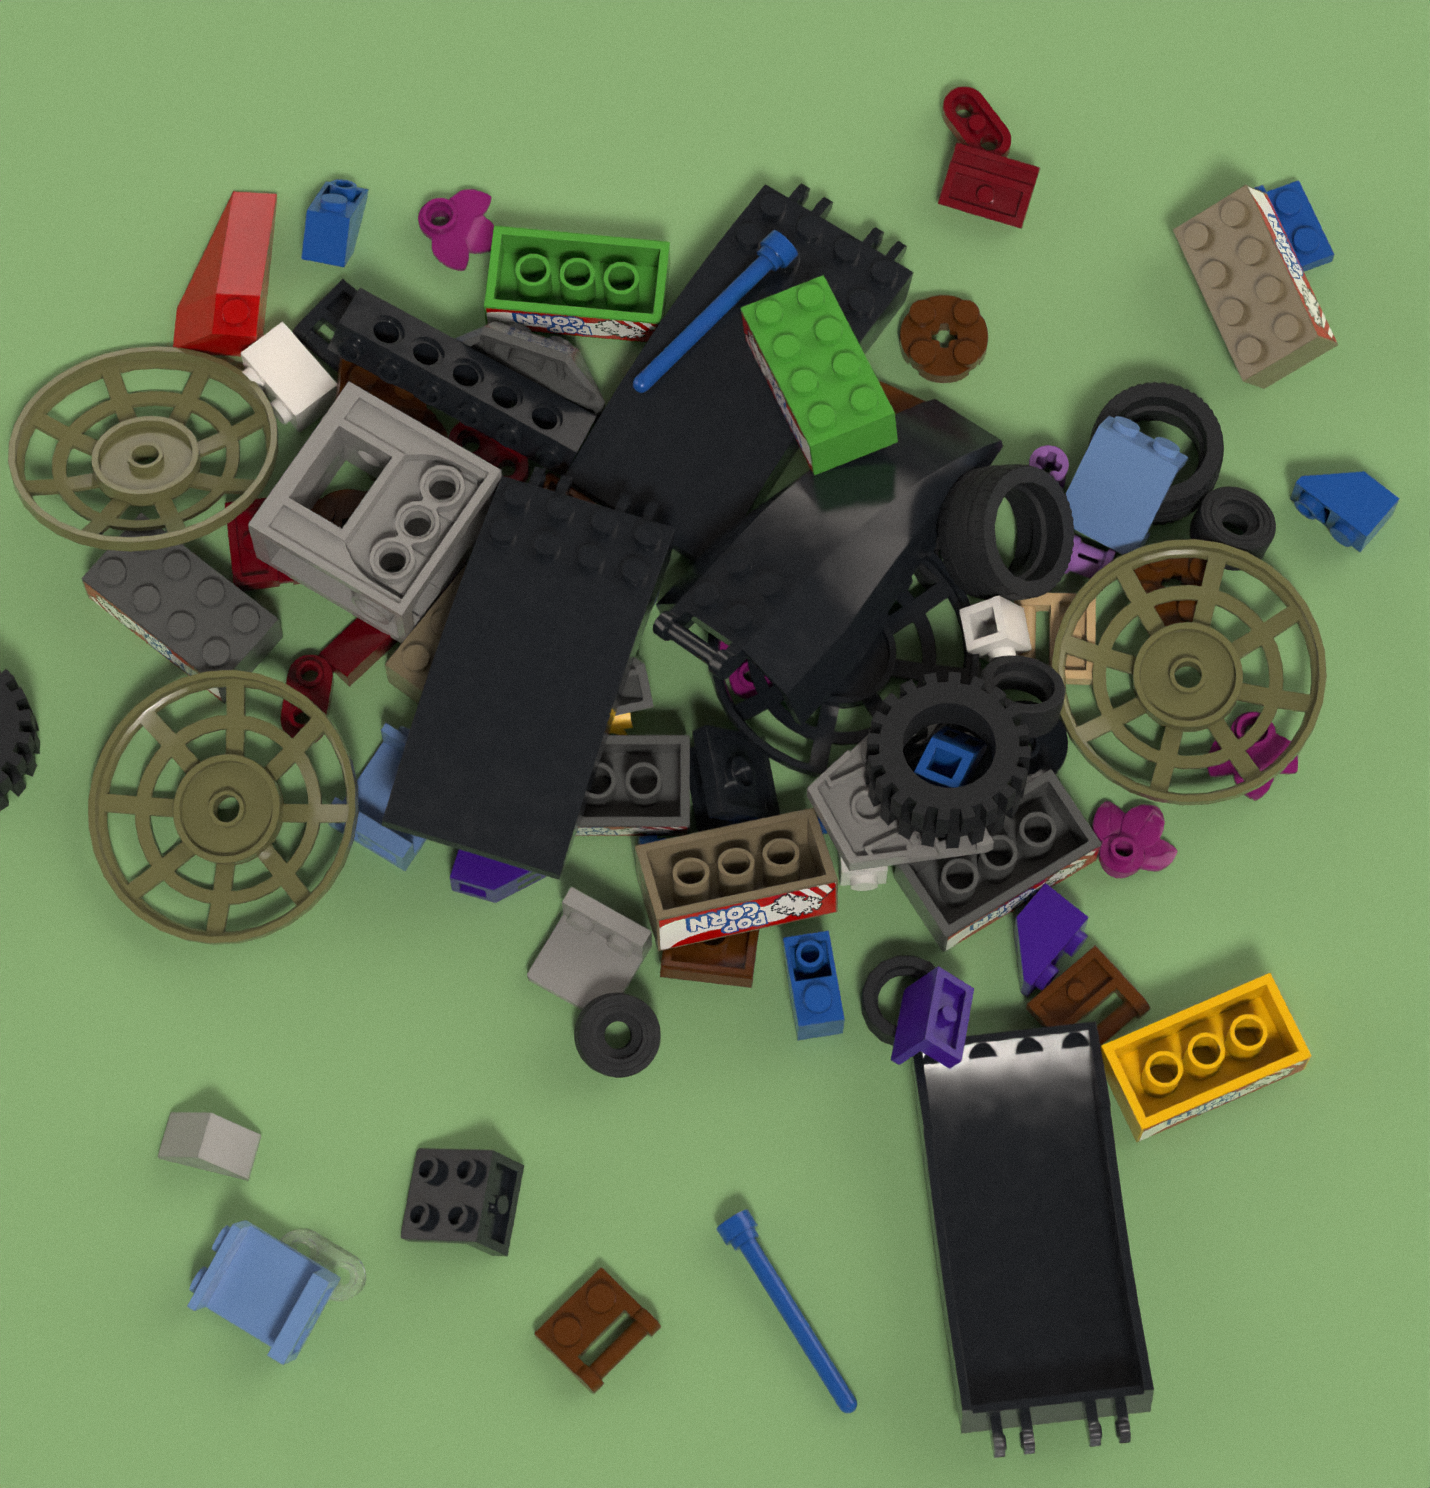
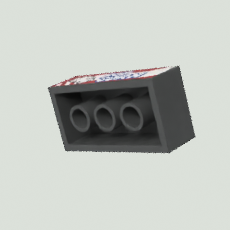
M140 513L135 520H149V518ZM162 528L146 531L125 530L119 537L153 536L167 532ZM182 544L158 550L132 552L107 550L81 578L87 595L92 601L188 676L219 670L253 672L283 638L277 617ZM226 687L207 689L225 704Z
M608 735L576 836H647L653 834L657 836H683L690 834V735Z
M1052 769L1026 784L1023 799L1020 798L1017 812L1012 819L1005 815L1003 829L993 835L988 827H985L994 841L993 850L986 853L895 865L894 879L942 952L947 951L1030 901L1045 883L1053 887L1097 860L1102 843Z

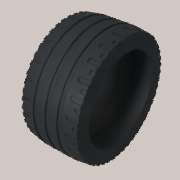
M1146 382L1121 391L1100 412L1092 428L1089 444L1098 426L1108 416L1113 418L1116 416L1125 417L1135 423L1140 421H1162L1179 428L1193 441L1198 452L1199 463L1195 473L1187 481L1169 488L1152 524L1164 525L1169 522L1174 523L1177 520H1182L1183 517L1186 518L1197 510L1202 499L1214 489L1218 480L1224 456V442L1220 423L1213 410L1209 408L1207 403L1203 402L1201 397L1199 398L1194 392L1192 393L1190 390L1184 389L1179 385L1166 384V382Z
M1022 464L985 466L971 470L958 478L957 482L952 485L953 487L949 489V493L942 503V509L939 514L940 518L938 519L940 554L946 571L949 573L950 578L954 580L953 582L958 585V588L975 598L988 600L1001 596L1009 601L1039 597L1055 588L1068 569L1075 537L1074 519L1069 506L1070 503L1058 481H1055L1053 476H1050L1043 469H1039V467ZM1004 497L1010 502L1015 515L1018 535L1015 556L1009 568L1002 562L996 546L995 535L997 512Z

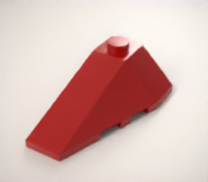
M233 191L177 307L173 347L199 351L209 355L241 357L242 351L264 335L277 194Z

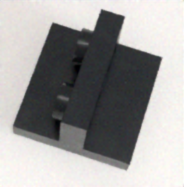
M704 725L692 731L695 746L690 748V793L698 832L780 815L770 760L767 756L749 743L739 731Z

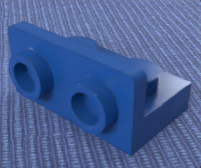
M1299 180L1266 192L1263 185L1255 187V189L1268 195L1304 272L1333 261L1335 254Z

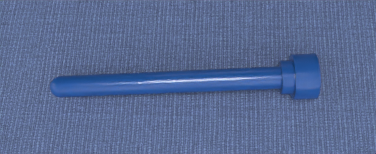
M773 230L760 242L761 249L757 252L759 257L634 378L633 388L637 392L644 393L648 391L770 270L776 271L779 267L786 268L798 256L797 250L784 235Z
M748 1209L733 1215L716 1228L726 1245L731 1244L735 1251L741 1250L839 1409L844 1413L854 1412L857 1408L856 1398L756 1239L759 1235L755 1230L758 1224Z

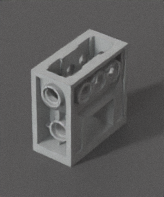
M348 382L249 522L248 527L256 557L374 628L390 635L391 638L402 644L452 583L471 555L501 480L502 471L360 387ZM348 461L377 479L341 529L312 512L311 509L344 462Z

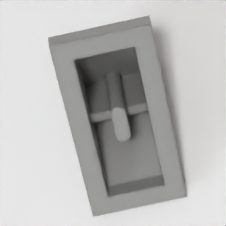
M171 1112L158 1158L249 1181L261 1134L213 1113Z

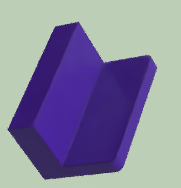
M939 966L908 986L903 992L891 1061L901 1065L921 1051L949 1069L960 1063L963 1056L974 988Z

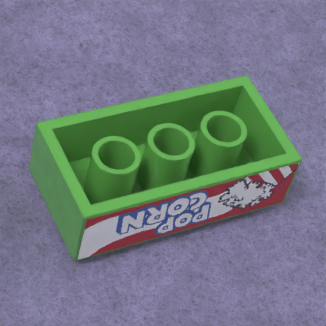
M494 225L484 301L486 325L494 321L506 325L510 322H515L537 333L647 343L665 316L670 271V242Z
M824 275L740 308L745 339L814 475L898 442L895 412Z

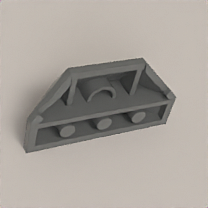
M497 321L454 338L596 415L594 424H596L605 409V401L579 349L575 348L566 339L557 336H551L548 339L533 334L529 328L522 324L510 322L506 325Z

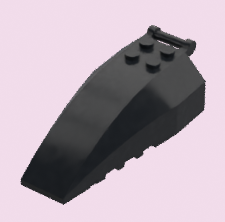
M937 399L923 402L896 414L897 443L816 475L813 474L811 469L716 539L658 601L656 607L660 615L653 624V633L664 641H674L709 666V672L720 680L729 678L746 659L750 660L781 692L794 721L802 726L862 660L889 619L888 612L901 592H907L913 583L912 575L924 557H930L937 547L939 514L949 489L953 487L952 485L963 474L977 468L990 466L1003 447L1002 441ZM696 623L727 644L728 648L719 651L688 629Z

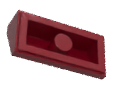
M357 618L324 648L318 656L324 658L330 664L332 671L350 687L398 641Z

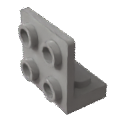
M571 887L562 901L563 916L527 973V977L532 983L582 1010L590 1001L598 996L607 993H624L652 947V931Z

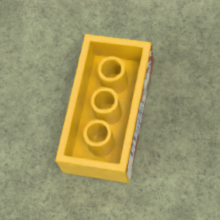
M1271 973L1101 1045L1106 1080L1136 1142L1305 1069L1311 1058L1310 1051Z

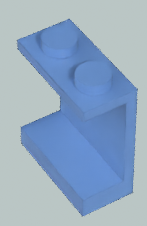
M1108 416L1098 426L1066 492V496L1072 510L1074 529L1124 555L1145 546L1150 536L1148 531L1176 474L1185 465L1188 456L1180 453V448L1172 441L1162 437L1153 439L1140 432V427L1135 422L1121 416H1116L1115 418Z
M385 723L381 729L383 743L357 779L359 815L354 841L406 871L427 839L382 826L383 816L410 729L400 726L397 730ZM335 797L331 804H346V797L343 801ZM328 823L329 826L343 834L345 823Z
M247 1220L234 1223L231 1227L226 1225L218 1234L212 1246V1250L217 1253L208 1268L203 1266L190 1285L189 1291L194 1294L187 1307L194 1311L206 1307L271 1347L267 1356L282 1365L296 1360L341 1277Z

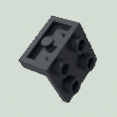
M418 1149L405 1209L401 1238L408 1242L468 1244L491 1256L508 1257L524 1165L494 1150Z

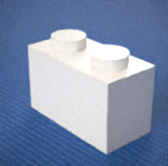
M283 321L241 352L244 365L242 373L251 382L254 381L269 397L274 415L282 424L285 425L290 422L300 433L327 413L335 402L337 383Z

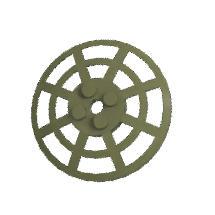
M162 346L129 348L105 353L83 361L57 375L43 386L25 405L14 424L9 441L8 464L14 489L24 507L39 523L57 535L81 545L103 550L129 552L158 550L184 544L208 535L231 522L254 502L264 490L275 468L279 452L278 427L272 405L263 390L254 381L251 382L240 369L229 362L207 353L185 348ZM168 369L186 371L192 374L182 394L164 391L128 394L120 373L133 370ZM209 378L224 384L238 393L252 407L255 414L231 426L230 422L217 409L199 400ZM100 379L104 380L110 400L89 409L69 427L47 415L55 405L71 393ZM164 406L173 407L174 409L169 418L160 416L137 417L133 408ZM193 413L209 422L218 433L197 442L194 434L185 425ZM110 415H117L119 423L108 429L98 440L84 435L97 422ZM263 428L266 440V456L263 467L256 479H236L240 463V446L238 441ZM35 429L59 441L52 458L53 479L26 480L25 454ZM73 448L92 456L93 473L67 477V462ZM226 448V464L221 477L199 473L202 457ZM150 457L156 459L154 462L150 464L142 465L136 463L145 461ZM100 488L112 500L99 513L84 504L74 492ZM189 488L210 491L198 503L181 512L177 511L172 501ZM59 494L72 511L91 522L82 530L60 522L42 510L32 496ZM224 494L241 495L224 510L202 522L185 527L183 522L209 509ZM154 505L160 517L149 520L119 519L129 506ZM109 528L127 531L165 528L167 533L140 537L102 535Z
M1197 539L1167 540L1142 546L1119 556L1096 572L1078 591L1066 610L1056 635L1052 658V668L1061 676L1065 687L1067 654L1093 663V692L1101 716L1078 726L1072 715L1066 691L1060 713V719L1070 740L1085 760L1106 779L1130 793L1156 802L1182 806L1208 805L1235 799L1260 788L1281 773L1300 753L1314 730L1323 704L1327 678L1325 649L1318 625L1307 603L1293 585L1272 566L1246 551L1223 543ZM1197 558L1208 560L1201 586H1170L1146 594L1134 572V569L1143 565L1167 559ZM1225 564L1238 568L1260 580L1282 600L1286 608L1263 622L1245 603L1227 593L1219 591ZM1118 580L1130 604L1124 607L1109 623L1101 636L1099 644L1096 645L1073 637L1075 627L1088 605L1105 587ZM1173 601H1197L1192 623H1176L1165 627L1154 608L1157 605ZM1215 606L1221 607L1238 617L1251 631L1231 643L1223 634L1210 627ZM1138 616L1150 637L1140 648L1137 657L1111 650L1121 631ZM1296 623L1304 636L1310 657V694L1282 690L1284 682L1283 664L1274 638ZM1259 647H1262L1268 664L1269 688L1242 683L1243 670L1240 659ZM1182 667H1192L1199 672L1201 680L1194 687H1182L1175 680L1174 675L1176 671ZM1106 668L1133 675V688L1136 698L1113 709L1106 687ZM1241 701L1264 706L1255 724L1244 736L1237 739L1224 720L1232 711L1236 702ZM1277 709L1304 712L1301 726L1288 747L1272 764L1260 771L1246 750L1251 748L1266 732L1276 715ZM1147 714L1156 723L1165 727L1160 750L1154 749L1138 740L1124 725ZM1208 729L1221 750L1204 755H1177L1183 732H1196ZM1112 732L1130 751L1147 761L1156 763L1150 787L1137 783L1113 769L1097 755L1088 742ZM1230 761L1244 780L1232 787L1208 793L1182 794L1168 792L1174 768L1203 769Z
M238 670L206 671L183 677L157 689L138 703L117 725L105 744L93 773L88 799V823L93 851L104 878L117 897L136 916L158 930L187 941L211 945L240 944L269 936L291 925L310 911L330 890L343 869L354 842L359 815L358 784L353 761L342 736L328 716L308 697L287 684L259 673ZM226 687L227 715H217L199 720L182 728L175 734L157 714L167 705L189 694L211 688ZM245 688L258 689L281 697L301 709L311 719L292 738L269 722L245 716ZM143 726L161 747L154 754L144 771L138 786L137 796L109 794L111 781L119 759L133 736ZM226 730L225 754L216 755L200 762L186 746L192 740L205 734ZM245 730L264 735L278 743L283 749L263 767L257 762L244 757ZM323 733L332 744L342 768L346 786V804H322L318 776L311 760L306 755V751ZM173 758L186 773L178 786L175 798L152 797L161 772L169 760ZM295 763L299 767L305 781L308 804H284L283 795L277 783ZM227 798H236L239 803L237 817L230 822H222L218 816L220 803ZM107 813L135 815L138 840L151 867L130 883L122 874L112 851ZM151 816L173 817L175 828L182 840L180 844L164 857L159 852L154 840ZM282 823H307L299 847L292 858L286 862L272 845L280 832ZM320 823H345L343 838L335 859L322 881L310 893L296 873L303 866L314 847L319 834ZM195 855L215 863L216 871L213 890L193 885L180 877L175 871ZM258 857L273 875L268 880L254 887L232 891L235 865L249 862ZM164 881L171 888L186 897L211 904L206 930L195 929L172 921L151 908L141 897ZM281 886L296 904L286 914L263 925L240 931H225L230 905L258 900L273 893Z

